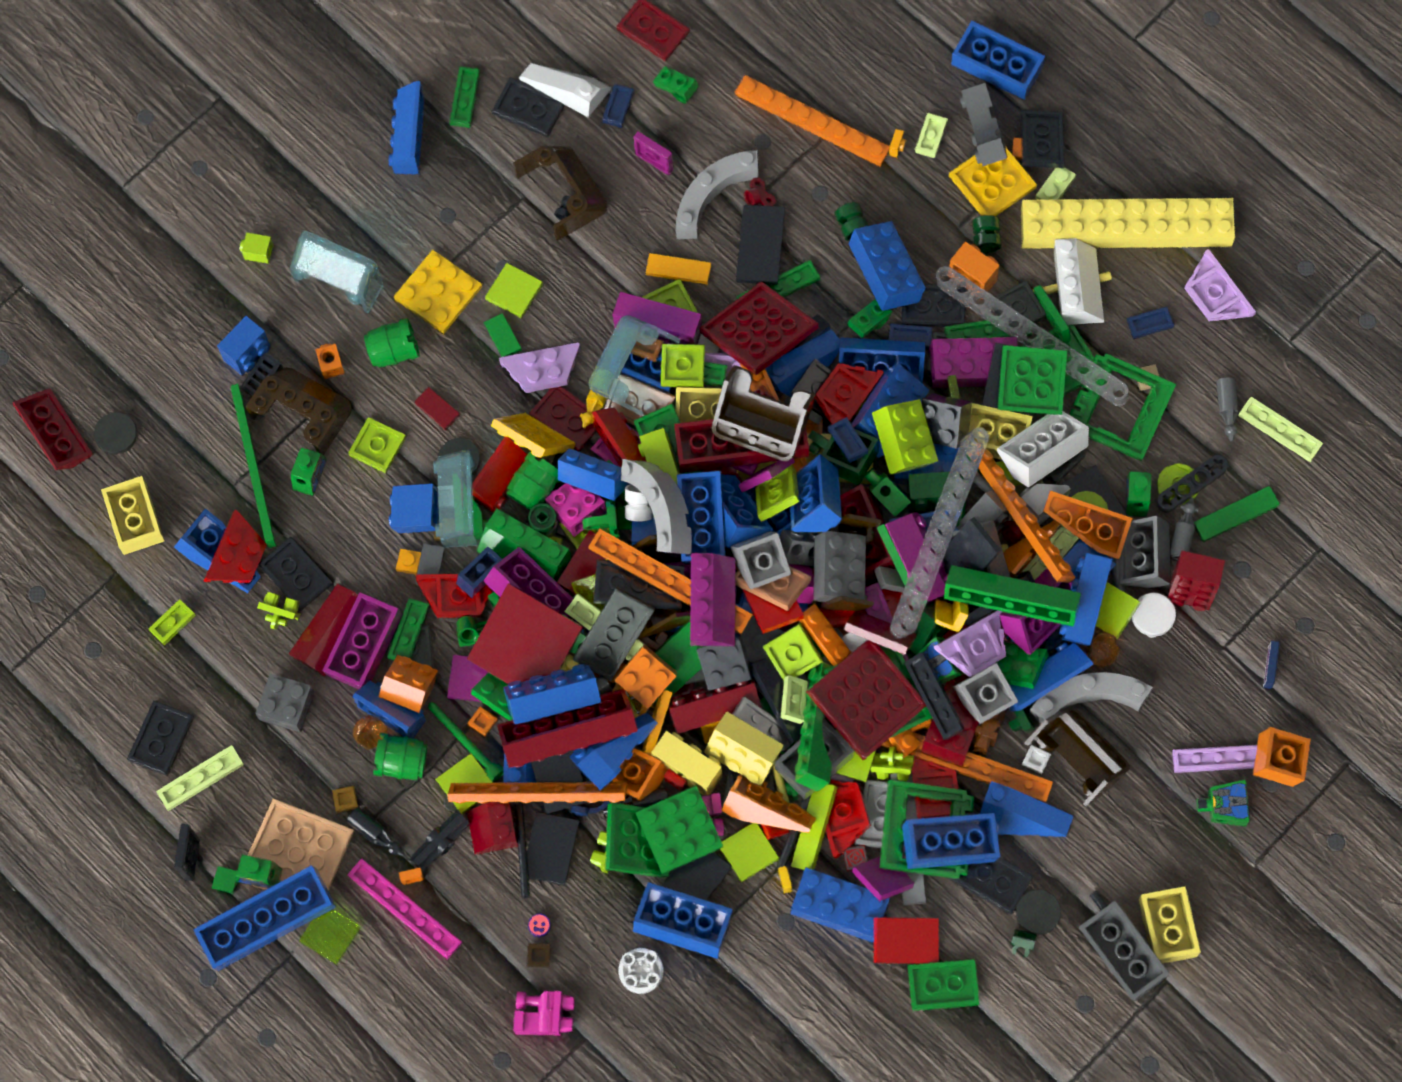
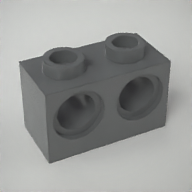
M782 530L779 538L787 563L814 566L815 536L819 535V533Z

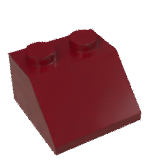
M487 802L467 812L475 855L518 847L510 802Z

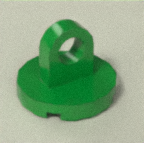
M606 500L607 515L589 517L582 520L584 530L609 528L610 534L619 539L615 502L613 500Z

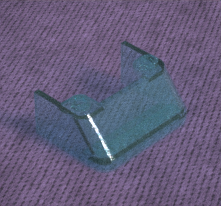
M302 231L290 265L294 281L298 282L299 279H308L309 276H312L345 291L350 302L356 305L362 304L364 312L369 313L383 287L377 264L373 260L308 231Z
M630 315L623 316L619 320L590 377V389L594 393L643 417V411L625 403L629 395V389L625 383L617 379L636 341L643 345H651L657 340L659 335L677 344L680 343L681 339Z
M461 450L438 456L437 461H433L434 474H438L439 524L435 525L436 537H440L443 547L478 546V541L474 534L472 467L475 466V461L471 450Z

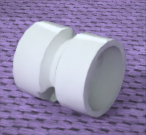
M634 485L626 486L625 500L628 502V505L625 506V518L630 521L640 522L651 520L653 512L645 496Z

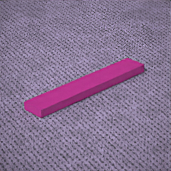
M361 859L348 873L349 878L447 960L462 944V941L364 859Z

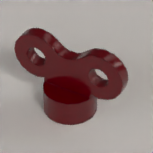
M758 177L751 179L749 183L751 189L744 192L746 203L753 206L761 202L762 206H774L776 199L773 195L766 192L765 182Z
M1012 519V522L1006 521L1004 525L1007 528L1003 532V536L1008 542L1017 543L1022 536L1026 538L1014 519Z

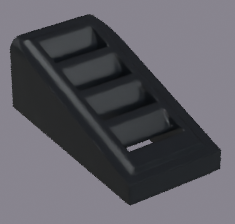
M265 352L240 388L250 396H253L256 390L249 385L253 383L257 387L260 386L261 383L255 378L259 377L261 380L266 378L261 371L267 372L268 377L282 369V364ZM269 363L270 365L273 366V368L270 369V368H269L268 366H266V365Z

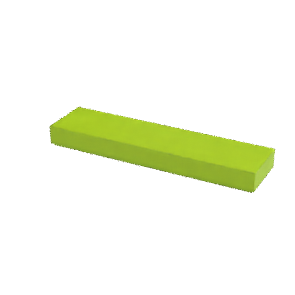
M827 784L818 792L815 791L811 794L806 812L816 818L809 833L800 832L791 864L792 867L805 870V868L815 869L838 787Z

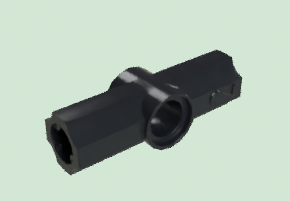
M455 811L440 827H436L429 833L425 839L426 842L410 857V860L424 872L439 856H443L452 848L455 840L468 828L470 823L459 812Z

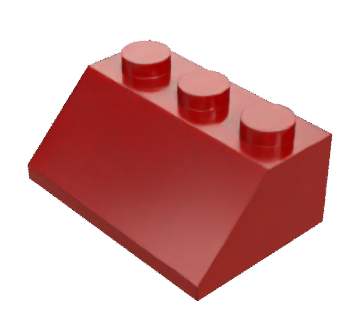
M615 407L592 412L593 426L619 467L622 468L623 459L647 462L646 457H642L637 442L639 438L633 429L629 430L626 423L628 422L622 412L618 413Z
M509 437L503 438L470 486L474 501L493 513L496 509L501 510L507 501V486L513 478L515 471L525 461L524 458L527 455Z

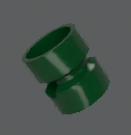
M858 202L845 204L834 212L838 224L842 226L841 231L846 241H850L854 229L869 226L867 220L863 217V211Z
M991 215L975 218L972 222L973 233L975 234L974 245L981 250V253H991L1000 250L999 218Z
M541 503L531 508L528 516L531 528L548 538L555 535L558 530V521L552 506Z

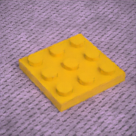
M1007 148L1006 159L983 166L982 163L978 164L974 155L949 172V177L981 216H997L1037 188V184Z
M432 249L394 295V299L444 334L480 291L482 284Z
M527 413L494 418L491 427L495 428L498 434L510 437L516 445L528 448L534 456L540 458L564 453L568 449L573 450L576 444Z

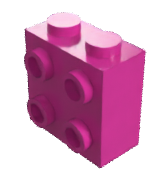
M567 483L559 489L553 490L551 495L545 498L546 503L555 510L557 519L573 537L584 530L583 519L602 516L607 513L605 502L599 495Z

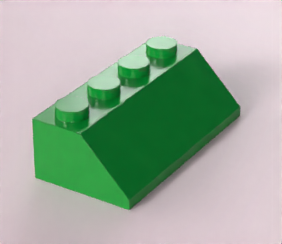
M498 509L495 510L487 522L477 552L481 553L488 546L499 557L504 559L520 547L556 582L572 558L568 548Z

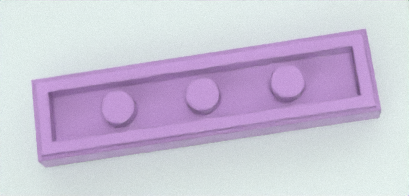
M1257 745L1175 749L1172 751L1174 773L1254 769Z

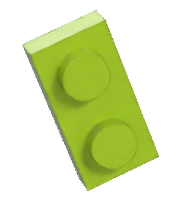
M179 599L149 628V631L165 646L196 615Z

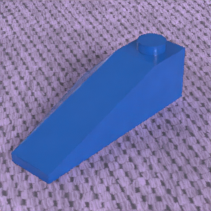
M832 329L785 354L765 368L776 393L781 391L792 398L793 395L790 392L814 359L826 367L831 365L839 354L840 339Z
M204 509L174 548L190 561L208 570L226 526L211 512ZM256 570L250 583L234 581L231 584L248 593L261 576Z
M648 713L635 718L638 732L625 737L613 738L608 742L592 744L584 749H575L573 754L569 756L579 770L599 790L604 788L621 771L619 766L625 759L629 760L633 756V748L643 743L658 724Z
M993 781L990 783L980 814L995 813L997 835L1066 837L1073 819L1071 814Z

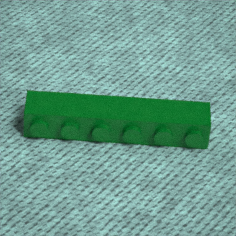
M951 565L945 584L944 599L1074 627L1079 611L1081 593Z

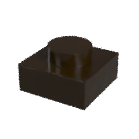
M528 943L527 967L550 968L551 945Z

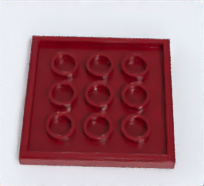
M761 281L702 325L699 331L700 334L753 374L758 375L816 331L819 325L818 322Z
M508 583L467 660L507 684L513 681H528L531 677L537 675L544 677L562 668L584 627L513 584Z
M866 640L806 691L862 760H865L926 707L920 694L880 646L870 640Z

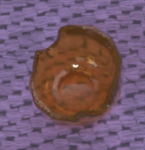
M1107 632L1096 634L1092 638L1091 645L1086 646L1087 656L1093 662V665L1102 668L1112 665L1117 660L1120 648L1116 644V637Z
M367 715L356 722L352 730L353 738L357 744L366 750L377 747L378 739L383 740L380 738V732L387 733L388 728L378 717Z

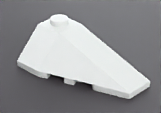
M533 63L520 76V80L587 117L592 114L611 90V87L594 78Z

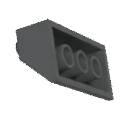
M1116 901L1079 927L1134 1002L1169 975L1168 971Z

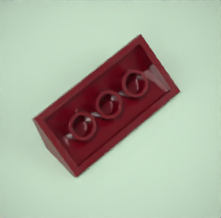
M50 388L13 402L15 409L55 470L72 469L93 455Z
M337 584L293 646L289 655L325 677L326 674L322 670L358 594Z

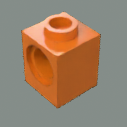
M324 344L320 348L315 349L324 379L345 374L336 344ZM334 357L332 362H325L326 358Z

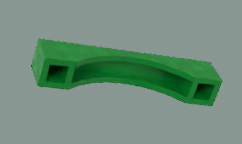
M822 662L812 668L808 675L809 687L807 691L820 680V677L825 675V670L833 666ZM806 693L807 701L803 711L804 722L800 731L802 736L798 747L799 757L795 767V782L818 792L830 783L832 763L823 740L822 722L824 713Z

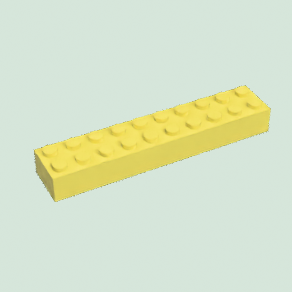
M1233 198L1022 200V248H1054L1055 240L1075 238L1095 248L1232 247L1235 238Z

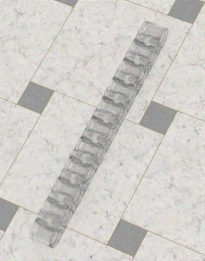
M943 266L937 270L936 280L938 287L1011 337H1017V341L1026 347L1044 349L1045 345L1052 344L1055 346L1052 350L1067 351V356L1072 358L1069 362H1066V373L1113 405L1122 406L1127 403L1129 392L1124 382L954 269ZM943 276L951 277L947 282L941 281ZM961 287L968 288V291L965 293L958 292V289ZM979 298L985 299V302L981 305L975 303ZM994 310H1001L1002 314L994 316L992 312ZM1012 321L1020 323L1018 327H1010L1009 324ZM1031 332L1037 334V337L1034 339H1029L1026 336ZM1086 367L1089 369V372L1081 374L1078 370ZM1098 379H1105L1107 383L1100 386L1096 384V381ZM1118 390H1121L1125 393L1122 397H1116L1113 395L1114 392Z
M977 427L967 433L962 439L890 625V631L896 638L901 639L908 636L918 626L988 444L989 435L984 428ZM930 547H932V548L934 549L935 554L932 553ZM923 566L927 568L928 573L924 571ZM916 585L920 587L921 592L917 590ZM908 604L912 605L913 611L910 610ZM901 623L906 626V630L902 628Z

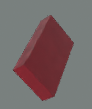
M429 387L414 401L417 407L445 431L460 416L452 406Z

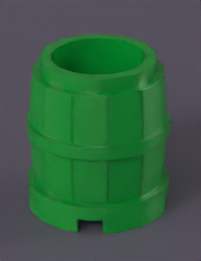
M403 318L399 322L387 325L383 324L364 335L367 352L374 367L394 366L408 359L414 360L420 357L417 340L415 341V333L409 318Z
M528 452L523 464L513 474L514 476L507 486L508 491L506 492L508 496L529 510L537 504H544L545 498L551 495L557 482L560 483L558 480V469L544 459L538 460L531 452Z
M380 732V738L383 740L378 739L374 762L378 770H374L373 775L381 777L386 775L400 780H418V778H423L428 744L408 736H389V733Z

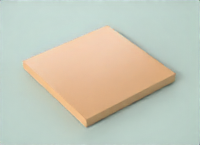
M273 798L248 856L271 860L280 866L282 873L279 883L313 865L317 868L329 891L354 830ZM255 886V887L260 888V889H262V890H267V889H268V888H263V887Z

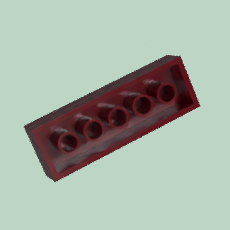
M714 419L674 424L680 473L779 461L773 457L716 437L712 432ZM806 427L797 450L792 457L793 459L809 457Z
M625 689L600 695L601 703L516 725L513 720L497 724L509 768L521 767L529 762L542 761L550 756L563 755L571 750L584 749L592 744L608 742L610 739L620 736L625 737L638 732Z

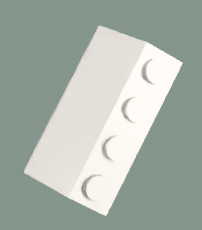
M1076 238L1055 240L1054 260L1061 316L1067 325L1104 323L1096 248Z
M1062 411V415L1047 414L998 447L997 452L1012 477L1025 486L1030 487L1088 447L1089 427Z

